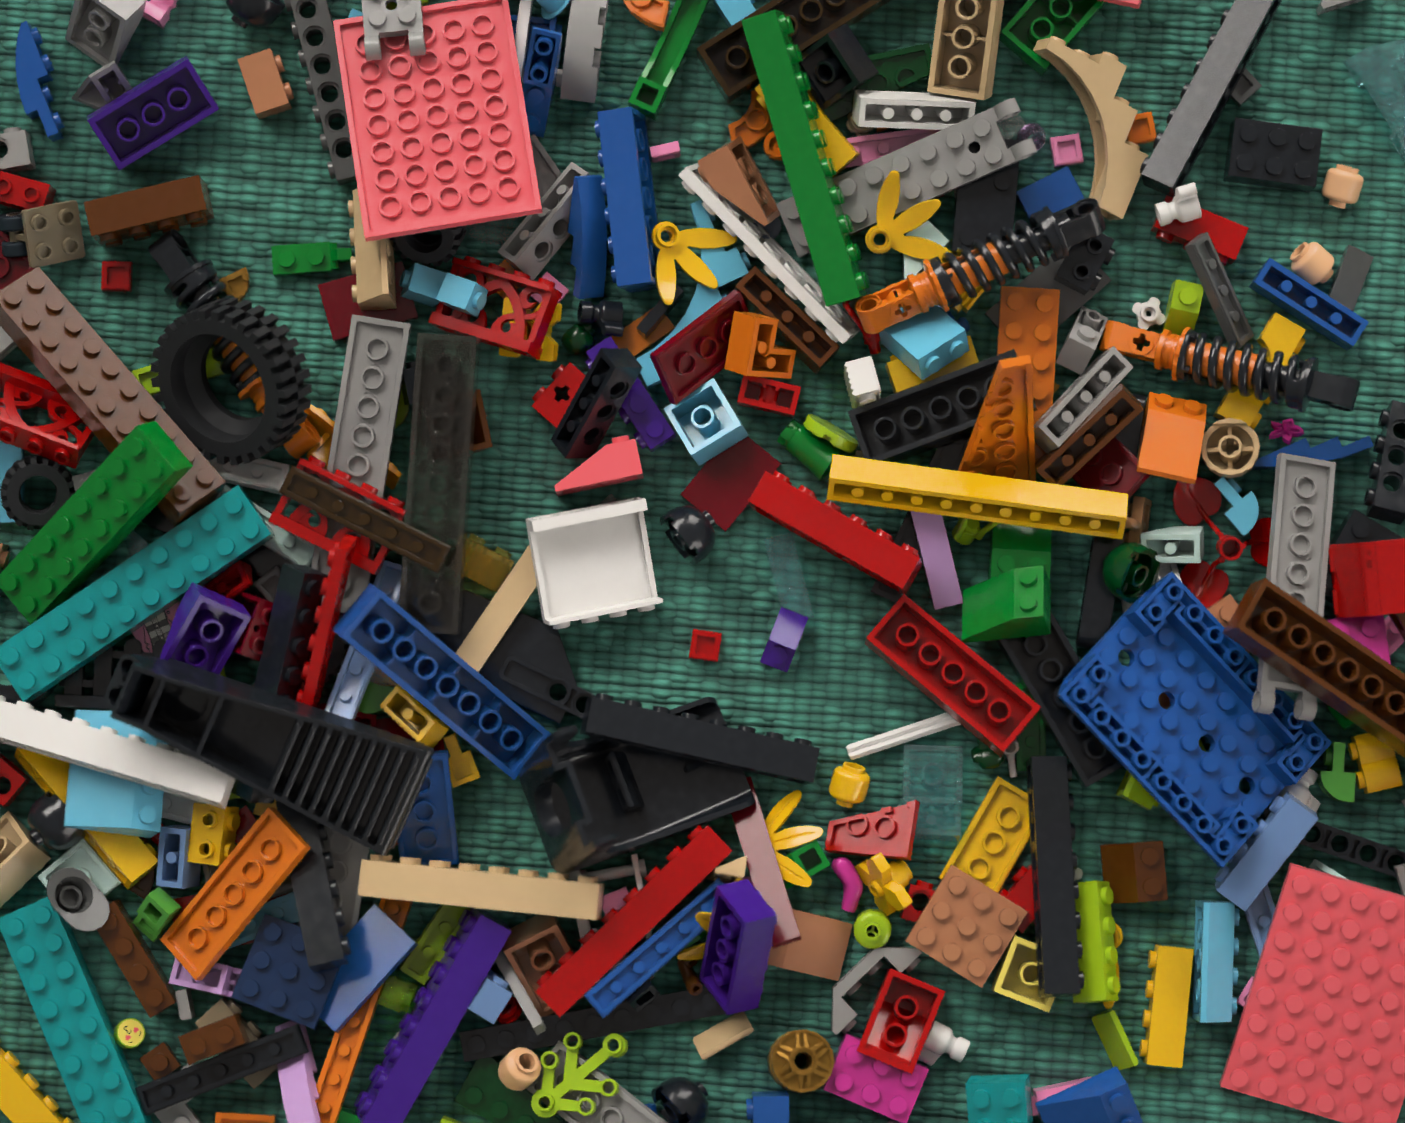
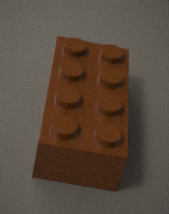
M199 175L83 202L91 237L100 245H105L106 248L120 246L123 244L122 240L134 238V241L146 240L151 238V233L162 231L163 234L170 229L180 231V226L191 224V227H201L207 225L208 220L215 218L207 184Z

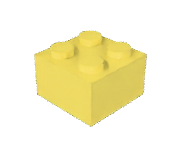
M1014 935L1006 947L991 990L1049 1013L1055 997L1039 998L1036 943Z

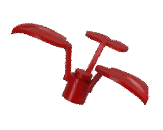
M1197 477L1195 484L1181 481L1176 482L1173 491V507L1177 517L1188 526H1196L1204 519L1219 537L1216 543V550L1220 556L1212 562L1211 566L1202 560L1201 563H1188L1180 572L1182 583L1208 608L1223 597L1229 584L1228 575L1223 570L1215 569L1217 565L1224 563L1225 560L1238 559L1242 555L1243 549L1251 545L1250 554L1252 558L1260 565L1267 567L1271 518L1258 519L1250 530L1251 539L1241 542L1232 535H1224L1209 518L1210 515L1217 513L1220 509L1221 492L1211 481Z

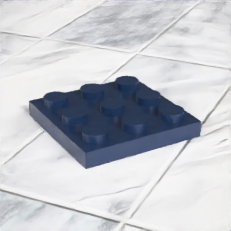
M265 913L231 997L316 1030L341 966L313 972L308 966L301 927Z

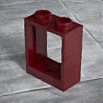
M242 592L232 600L243 604L251 619L232 652L260 661L273 602ZM258 625L257 630L254 631V626Z

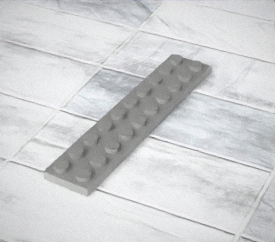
M352 314L327 470L335 473L336 469H339L353 476L350 482L360 487L365 482L379 489L377 495L384 498L403 381V369H405L412 324ZM329 479V480H330V485H332V486H334V487H336V488H343V487H345V486H343V485H341V484H339V483H337V482H335V481ZM359 494L364 502L368 504L375 502ZM327 517L328 532L326 536L332 538L338 530L346 526ZM357 532L347 533L348 535L357 536L361 538V535ZM373 540L371 541L369 557L374 559L376 542ZM315 545L311 568L328 575L329 570H331V567L327 566L329 552ZM352 563L341 607V612L344 613L370 584L371 579L370 572Z

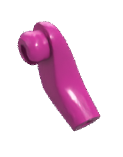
M836 857L832 861L831 867L843 885L841 909L855 913L863 892V882L848 858Z

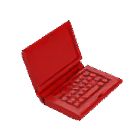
M1405 538L1329 545V564L1333 582V606L1336 618L1405 613Z

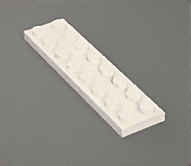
M698 163L685 167L678 175L683 180L681 182L683 187L692 195L696 193L704 201L702 203L704 209L713 216L717 215L724 222L722 224L723 228L731 236L735 237L737 235L745 243L743 245L745 251L753 258L758 257L765 264L763 266L764 270L772 278L776 279L778 277L784 283L785 292L792 299H799L806 306L804 310L814 321L819 319L826 327V334L833 341H840L844 344L860 331L858 326L850 320L848 314L838 304L826 307L821 287L775 239L771 237L770 239L762 238L763 234L768 235L769 233L759 223L757 227L754 224L755 220L711 188L708 182L703 181L698 171Z

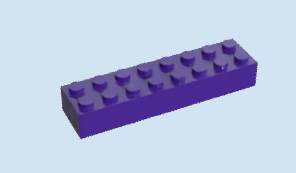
M471 907L470 910L465 909L458 920V925L461 927L455 936L450 935L443 947V951L446 952L440 962L435 961L428 974L431 977L425 988L420 987L413 1000L416 1003L411 1013H405L399 1024V1029L401 1030L396 1039L392 1038L388 1042L384 1050L386 1057L381 1065L377 1064L372 1070L369 1077L371 1083L367 1090H362L356 1098L354 1106L356 1107L355 1112L360 1123H403L512 932L503 920L481 908Z

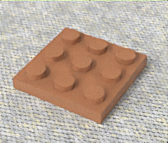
M950 865L905 941L982 988L1028 911L955 866Z

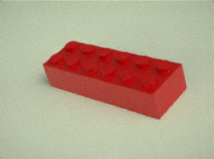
M765 471L748 500L754 511L895 591L906 595L923 566L918 550L906 543H903L900 547L894 543L893 537L879 528H877L876 532L868 529L867 522L854 514H851L850 518L843 515L841 507L829 500H825L824 503L820 502L815 496L816 493L802 485L798 489L792 486L790 479L782 473L774 471L772 475Z
M905 594L900 597L866 637L865 645L1000 757L1003 756L1041 709L1040 705Z

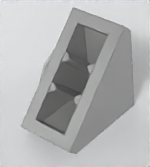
M113 60L90 74L71 99L98 110L132 89V86L121 68Z

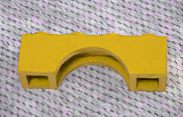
M1275 312L1269 318L1257 342L1261 347L1268 348L1267 361L1272 362L1275 352L1279 350L1284 353L1282 365L1288 366V360L1293 353L1298 354L1306 342V339L1302 337L1306 329ZM1239 390L1234 393L1226 392L1213 416L1219 420L1226 418L1240 419L1254 430L1262 417V414L1258 412L1263 403L1268 405L1271 401L1269 396L1263 401L1257 400L1254 392L1249 397L1241 396Z

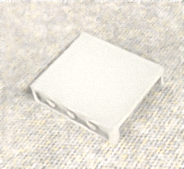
M634 497L525 519L543 623L549 626L552 625L553 629L570 627L571 621L581 620V623H591L598 621V616L609 614L610 618L627 615L626 610L637 608L638 612L654 610V604L663 603V598L657 595L643 512L648 510L646 498Z

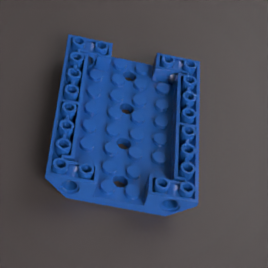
M1170 572L1138 597L1064 678L1057 696L1220 868H1223L1260 826L1255 820L1285 786L1296 784L1332 742L1312 721L1295 719L1293 714L1295 702L1282 690L1275 689V706L1270 715L1253 712L1252 698L1257 689L1259 664L1240 644L1223 633L1225 628L1177 576ZM1121 650L1127 652L1130 657L1128 666H1123L1119 662L1118 655ZM1161 693L1169 697L1170 705L1168 709L1162 708L1159 704ZM1201 736H1205L1210 742V748L1207 752L1203 751L1199 746ZM1242 778L1246 779L1250 785L1247 795L1242 793L1239 788V782Z

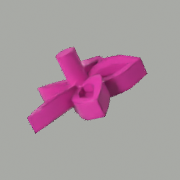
M1293 418L1283 420L1282 424L1271 421V427L1274 431L1270 433L1269 439L1282 437L1283 442L1290 445L1292 437H1299L1304 434V430L1300 426L1294 425Z

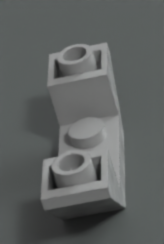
M883 946L871 949L832 987L831 1030L836 1035L840 1031L846 1034L857 1023L854 1018L858 1014L842 996L846 993L850 997L862 985L859 980L866 973L872 976L883 965L880 961L883 957L899 972L902 973L906 970L909 973L920 963L921 960L918 956L922 952L916 947Z

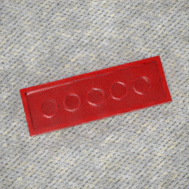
M345 534L340 542L336 541L334 549H331L329 552L327 566L331 567V570H329L328 576L324 577L320 595L325 597L322 600L321 606L318 605L315 613L314 623L318 625L315 634L312 633L308 644V651L312 653L308 662L306 661L301 676V679L306 681L303 684L302 690L299 689L296 701L316 708L320 704L336 634L332 628L339 620L357 541L356 536Z

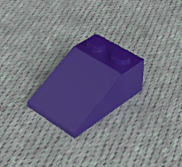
M192 582L177 608L160 658L166 661L172 658L220 674L249 623L251 616L243 604Z

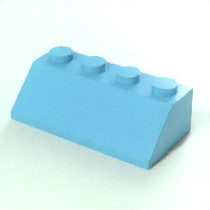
M1195 900L1192 1019L1200 1023L1232 1022V1015L1237 1013V998L1232 997L1233 985L1238 983V969L1233 967V958L1238 956L1239 940L1234 938V926H1239L1240 911L1239 908H1235V904L1231 901Z

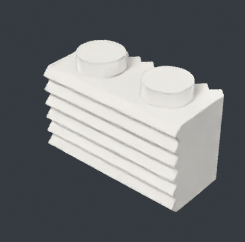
M872 356L846 362L844 364V380L848 396L850 397L851 407L855 409L879 400L881 388Z

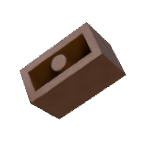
M239 1013L178 1037L189 1065L249 1041Z

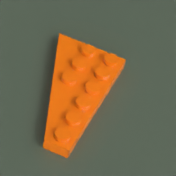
M1029 355L999 360L958 471L1036 481L1032 362Z

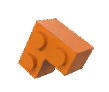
M734 311L724 369L745 376L791 379L796 350L775 344L779 319L758 313Z

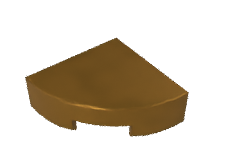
M246 267L220 279V282H224L227 285L226 295H234L235 298H238V302H241L246 296L249 289L248 282L250 284L249 272Z

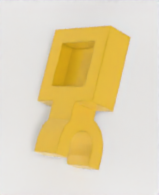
M456 733L445 736L443 739L450 754L448 760L452 787L455 788L481 778L471 749L462 752Z

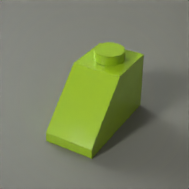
M1177 279L1171 284L1162 332L1164 329L1171 330L1172 334L1181 335L1186 327H1190L1192 330L1195 329L1204 292L1201 284Z

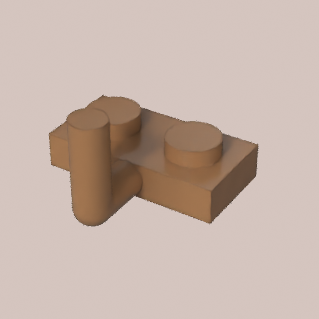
M1134 496L1133 503L1129 504L1125 529H1129V532L1125 533L1123 543L1136 542L1141 544L1140 534L1148 532L1152 501L1146 497Z

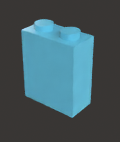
M938 305L930 308L927 313H919L906 321H901L879 332L881 344L921 380L936 373L970 350L966 330Z

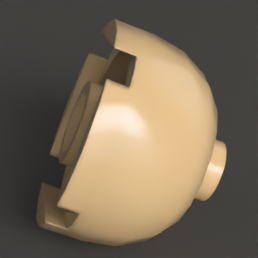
M1226 418L1218 420L1204 433L1201 448L1202 460L1208 469L1219 477L1229 479L1241 477L1249 472L1258 460L1260 451L1258 435L1250 426L1246 425V422L1240 419Z

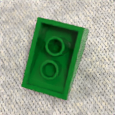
M999 523L992 528L990 534L988 579L1014 568L1044 565L1050 581L1052 530Z
M1044 565L1014 568L963 590V643L1050 634L1051 583Z

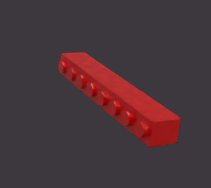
M698 825L687 836L690 842L683 849L679 846L674 848L665 857L669 862L661 870L656 866L643 878L647 882L646 885L639 891L634 887L622 899L626 904L618 912L612 908L601 919L604 925L597 932L590 929L579 940L582 946L575 953L570 949L557 961L561 966L553 974L548 970L536 981L540 987L535 992L559 1017L573 1006L732 852L728 845L708 825L704 829Z

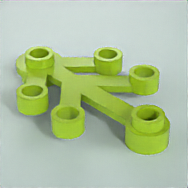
M567 1033L563 1039L564 1046L567 1048L563 1081L555 1088V1068L560 1064V1057L553 1051L544 1052L540 1059L544 1067L542 1088L537 1090L531 1099V1106L535 1114L543 1118L552 1117L559 1110L579 1112L583 1116L594 1114L596 1111L594 1100L582 1098L576 1101L562 1098L571 1090L602 1093L607 1097L615 1096L619 1091V1084L614 1079L607 1078L603 1081L585 1078L610 1057L620 1058L626 1054L628 1042L620 1034H609L603 1041V1047L577 1068L579 1049L583 1044V1039L578 1033ZM571 1036H576L578 1039V1043L574 1047L569 1045V1038ZM612 1040H617L619 1043V1047L615 1051H612L609 1047ZM549 1055L555 1057V1062L551 1066H548L546 1063V1058ZM608 1082H612L614 1085V1090L611 1093L605 1091V1085ZM544 1097H548L550 1100V1105L547 1108L541 1106V1100ZM589 1101L591 1109L585 1113L582 1110V1104Z

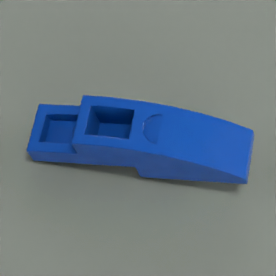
M25 21L20 25L16 45V76L20 98L26 115L31 120L40 117L48 138L54 142L64 138L61 129L65 128L59 112H53L50 102H53L54 98L48 85H42L53 80L50 71H53L54 67L49 55H43L39 45L43 44V39L38 28H32Z
M534 26L523 78V94L530 135L535 134V136L544 138L555 90L562 33Z

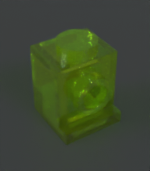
M391 974L386 980L377 1004L397 1012L404 1011L407 1013L419 985Z

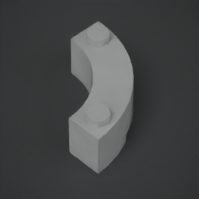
M570 0L567 5L571 6L563 69H558L556 87H561L560 99L595 103L602 51H597L596 49H601L609 0Z

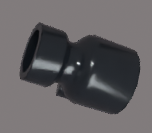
M602 300L598 305H594L590 301H580L577 313L578 324L589 325L594 322L601 329L603 335L623 336L622 302Z

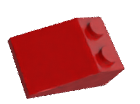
M892 968L888 969L856 1052L912 1075L945 991Z

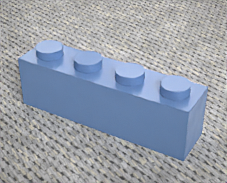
M1286 792L1283 797L1279 795L1269 807L1270 814L1265 820H1258L1257 823L1260 826L1255 830L1252 837L1234 854L1233 857L1235 858L1229 866L1225 865L1223 868H1220L1214 878L1216 880V890L1243 911L1249 908L1318 820L1315 811L1289 792Z

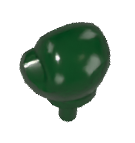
M592 322L589 325L574 324L561 338L563 347L572 355H586V351L595 346L594 336L596 331L593 327L596 323Z
M977 739L978 746L971 750L973 762L978 763L982 769H993L1001 766L1005 761L1004 754L1000 757L981 740Z

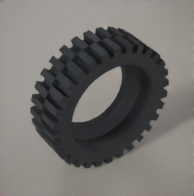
M225 298L217 299L173 320L174 323L169 324L164 329L166 333L159 336L157 343L161 346L155 348L152 355L159 359L151 363V371L158 373V376L151 379L152 387L160 388V392L154 395L156 402H164L166 408L163 410L170 415L171 419L200 452L204 450L203 456L210 461L217 457V463L223 465L229 461L230 465H239L242 462L244 464L250 463L290 441L293 435L302 428L299 424L303 423L308 415L303 411L310 408L311 403L310 399L304 397L312 392L311 384L304 383V379L310 377L309 368L301 369L300 363L306 361L304 353L296 354L294 347L299 345L296 338L287 339L285 335L290 330L285 324L280 327L275 325L279 319L276 315L272 313L264 317L266 308L261 305L252 308V302L248 300L238 302V298H230L226 301ZM224 337L238 345L256 366L265 394V407L262 416L246 418L236 415L226 409L212 392L206 374V359L210 347L218 338Z

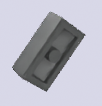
M1352 245L1346 246L1328 296L1354 311L1374 257Z

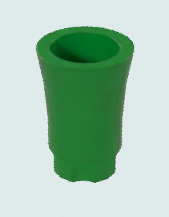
M795 419L785 427L777 440L778 443L786 447L785 450L808 468L819 481H822L829 474L832 455H842L844 452L834 447L828 440L814 435Z

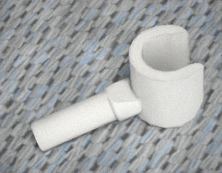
M1017 739L1004 753L1008 759L1010 777H1017L1015 753L1019 750Z

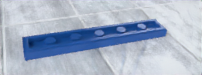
M720 878L711 883L583 995L602 1018L606 1017L704 931L695 920V915L701 911L712 913L716 886L724 884Z

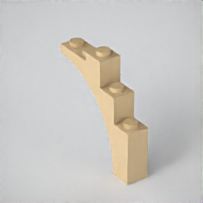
M1055 36L1037 40L1033 51L1049 61L1068 80L1080 98L1089 120L1094 142L1095 159L1093 183L1089 198H1094L1098 201L1103 218L1107 220L1123 219L1141 176V165L1144 159L1149 156L1140 151L1139 145L1126 141L1138 110L1130 107L1129 101L1117 97L1115 94L1127 66L1119 62V58L1110 52L1104 51L1101 54L1089 55L1085 51L1073 50L1067 47L1063 39Z

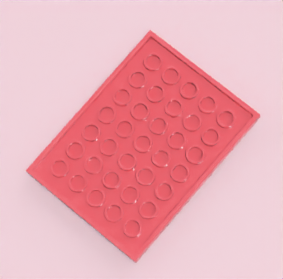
M457 0L422 6L426 55L420 56L410 55L408 35L380 38L382 60L367 61L364 47L363 16L333 21L366 242L543 213L508 0Z
M1290 863L1219 1083L1220 1087L1342 1123L1397 1122L1405 1098V896Z

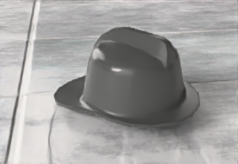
M72 867L62 868L54 872L49 878L46 889L53 910L70 926L87 932L95 931L105 924L110 913L109 903L104 894L81 870Z

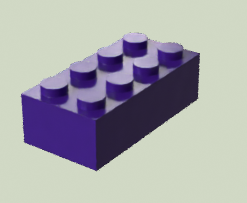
M186 55L87 116V121L117 168L121 170L219 110V107Z
M748 879L716 886L699 977L727 1015L759 1007L760 997L763 993L765 972L768 969L767 962L772 947L774 927L777 923V915L774 909L767 904L761 893L755 889Z

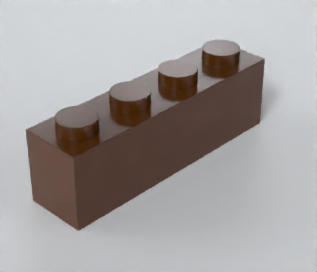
M756 266L735 285L734 290L741 291L746 306L751 313L779 319L776 337L788 348L796 350L795 355L815 374L836 355L840 346Z
M1120 383L1059 448L1047 454L1045 453L1035 463L1036 471L1048 483L1064 485L1143 411L1142 404Z
M115 900L109 903L110 913L108 920L97 931L148 1016L152 1018L177 1003L176 992L172 985L169 984L168 978L136 925L132 923L133 920L121 900Z

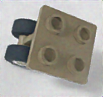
M75 200L0 215V230L8 232L10 239L9 242L3 241L1 243L2 252L5 257L28 256L29 266L32 268L85 257L78 202Z

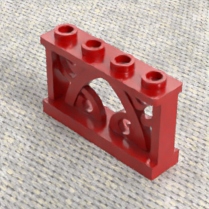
M465 256L463 260L453 257L451 274L462 278L466 275L474 274L477 277L476 283L489 290L487 297L504 290L511 302L514 313L499 317L489 329L486 328L487 315L484 308L480 310L478 319L470 322L471 315L455 309L451 314L452 308L439 302L435 312L432 311L428 322L440 330L539 360L543 351L541 348L558 300L561 299L563 294L554 288L555 283L544 278H539L538 282L530 280L531 276L514 270L513 274L506 273L505 268L493 263H489L488 267L480 265L481 261L470 256ZM486 277L494 279L486 283ZM515 286L521 287V288H524V289H523V290L520 292V294H519V292L517 291V289L515 288ZM532 294H540L542 303L539 310L526 314V309H532L537 304V302L529 303V297ZM515 320V324L509 323L511 326L510 330L504 332V323ZM535 320L527 340L528 321Z
M0 362V392L3 393V398H0V406H4L0 407V440L6 444L14 445L32 454L40 455L75 469L93 439L94 433L88 426L85 427L83 433L76 427L80 423H85L48 380ZM36 406L46 409L48 416L54 423L28 426L20 417L17 409H31ZM67 431L75 436L77 440L75 444L68 441Z
M311 455L308 460L300 458L297 468L309 474H316L328 484H330L329 479L345 486L338 489L362 500L359 495L361 494L375 501L370 505L378 509H385L391 516L403 522L405 521L409 513L408 510L403 508L405 502L390 495L386 500L377 495L379 489L365 482L360 487L350 482L353 476L339 469L332 473L324 469L325 462ZM282 495L269 519V522L328 552L334 549L336 541L340 542L345 534L355 532L344 527L338 530L332 538L326 536L328 532L327 517L318 513L321 523L316 527L311 526L309 520L311 517L316 516L310 513L312 509L302 504L289 517L284 515L291 501V498ZM361 535V538L357 537L352 564L374 575H378L390 549L381 545L375 559L369 557L372 540Z

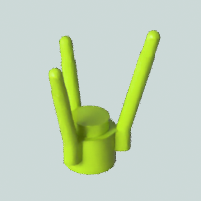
M958 517L959 521L952 530V536L958 543L969 545L974 539L982 540L984 535L999 523L989 522L983 528H980L979 520Z

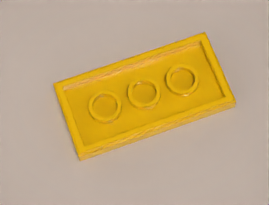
M997 776L938 878L942 880L950 865H953L999 893L1030 839L1028 793Z

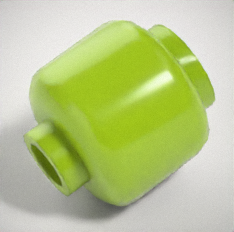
M867 909L857 916L854 922L853 933L856 941L861 946L867 949H877L883 947L888 942L891 936L892 924L884 912L878 909Z

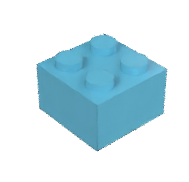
M714 378L701 385L677 405L671 403L663 408L688 452L699 466L749 436Z

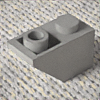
M1082 306L1055 363L1082 375L1096 350L1108 318L1096 310Z

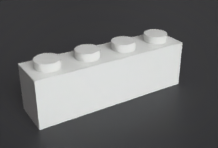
M854 90L852 119L858 127L943 130L974 116L976 102L971 98L938 93Z

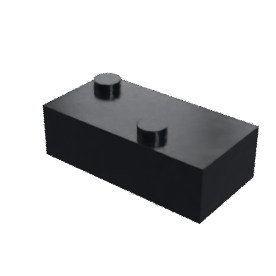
M1004 139L1008 148L1021 142V140ZM978 142L971 143L969 147L970 152H979L980 144ZM1019 162L956 189L950 251L957 255V249L961 245L968 247L972 251L971 243L974 239H980L986 244V236L990 232L995 233L1000 238L1002 227L1009 226L1013 230Z

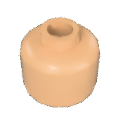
M1337 164L1336 168H1330L1327 171L1321 193L1329 199V205L1345 209L1346 204H1355L1358 201L1364 182L1363 177L1358 174L1359 169Z
M1303 242L1291 254V270L1311 285L1319 282L1324 284L1332 277L1334 273L1332 270L1334 257L1319 243Z
M517 1047L512 1049L500 1061L498 1076L507 1088L513 1091H522L527 1089L539 1077L541 1061L532 1050L526 1047Z

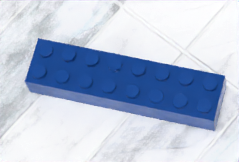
M371 583L332 628L336 634L513 780L519 775L520 769L543 740L551 734Z

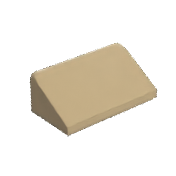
M747 856L715 868L706 876V879L715 881L717 878H720L723 883H732L738 878H744Z
M743 1011L735 1013L695 1036L693 1043L701 1059L706 1060L753 1033L754 1028Z

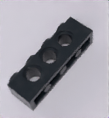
M601 348L551 438L565 458H590L598 449L643 368L628 349Z
M1392 400L1387 410L1382 409L1379 417L1378 426L1382 427L1381 435L1377 436L1373 452L1378 454L1376 462L1373 461L1370 467L1369 478L1373 479L1371 488H1368L1366 491L1364 505L1368 506L1367 517L1401 525L1405 519V403ZM1393 432L1400 433L1404 439L1397 438ZM1388 458L1395 459L1399 465L1392 464ZM1383 484L1390 485L1394 492L1388 491Z

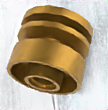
M803 1029L788 1031L779 1036L770 1047L767 1062L769 1072L778 1085L785 1090L802 1093L814 1091L826 1083L832 1074L834 1057L833 1050L825 1038L817 1032ZM798 1053L804 1054L807 1060L805 1067L802 1069L797 1068L794 1062Z

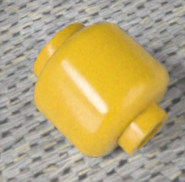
M844 762L842 766H837L834 769L829 785V793L836 799V804L852 808L853 804L862 803L866 799L871 778L865 772L866 768L853 762Z

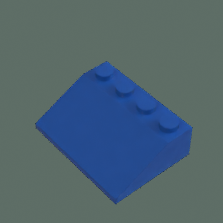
M1117 1066L1035 1103L1043 1123H1143L1129 1087Z

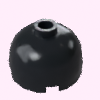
M226 0L228 9L234 14L231 19L243 28H246L248 25L255 28L266 27L279 17L285 7L282 0Z
M685 505L676 507L660 517L661 525L666 523L669 528L665 532L666 536L684 559L689 555L693 558L690 562L692 565H696L712 551L715 544L713 526L716 523L706 510L701 512L696 507Z
M50 791L44 793L32 804L28 813V824L31 828L28 835L38 847L44 844L51 850H65L83 839L85 833L83 829L63 827L65 804L55 794L51 796Z
M672 1077L660 1083L651 1092L654 1103L660 1100L664 1107L659 1112L668 1123H704L709 1114V1105L706 1099L708 1092L698 1081L694 1083L685 1077Z

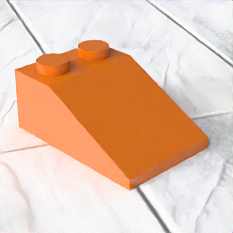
M1149 392L1143 413L1136 472L1195 484L1206 424L1207 404L1199 403L1195 400L1171 397L1164 393Z

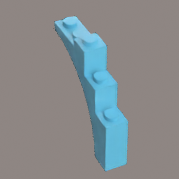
M701 199L691 203L690 209L697 228L715 229L712 222L716 218L704 209ZM726 247L701 249V260L714 274L718 287L710 289L697 282L695 294L688 309L673 331L656 347L636 358L643 367L640 374L647 389L661 383L650 354L727 296L726 293L720 294L719 291L739 282L749 272L748 269L752 267L745 252L739 253L737 247L725 251Z

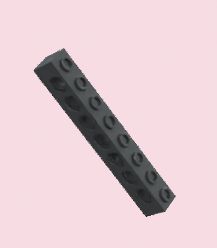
M284 0L287 12L293 11L295 22H291L290 25L294 39H300L302 50H298L302 68H308L310 77L305 78L309 95H315L317 105L312 106L316 123L322 122L324 133L319 134L324 151L329 150L332 161L327 162L331 179L336 178L340 186L356 182L353 154L347 158L338 156L339 148L344 145L351 146L334 24L328 1ZM312 6L316 8V13L313 17L304 18L301 16L305 7ZM314 34H321L324 37L323 42L318 46L309 45V39ZM319 63H330V70L326 74L317 73L316 67ZM331 89L338 91V97L335 101L326 102L323 100L326 91ZM337 117L344 118L346 122L342 129L333 130L330 127L333 119Z

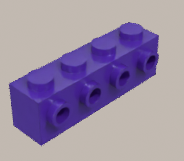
M611 336L586 351L589 359L585 363L589 369L601 348H618ZM637 377L618 413L626 425L631 422L637 432L633 436L642 449L647 447L652 453L675 438V432Z

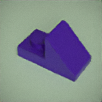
M781 606L760 662L787 673L808 616Z

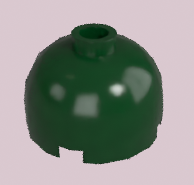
M1136 542L1123 543L1107 554L1103 562V581L1109 592L1127 603H1134L1138 598L1137 596L1143 591L1146 592L1157 580L1160 562L1155 560V555H1158V553Z

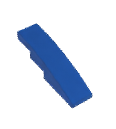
M599 174L574 176L567 232L574 236L570 264L576 267L573 296L578 299L604 297L607 227L604 209L606 208L605 197L601 188L602 176Z
M1337 436L1310 448L1307 439L1304 438L1258 458L1251 470H1275L1276 457L1280 453L1333 462L1368 450L1374 445L1370 436H1366L1342 447Z

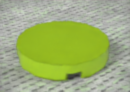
M808 414L805 418L804 427L817 437L828 440L834 447L848 453H852L857 448L858 441L837 426L813 414Z

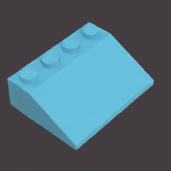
M75 710L74 717L89 722V727L100 730L101 726H106L117 730V735L128 738L129 734H133L146 739V744L156 746L157 743H164L168 745V743L141 729L113 719L111 717L112 711ZM70 763L63 827L151 838L160 832L164 791Z

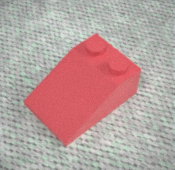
M629 435L612 438V444L605 445L554 485L557 496L643 479L636 439L630 440Z

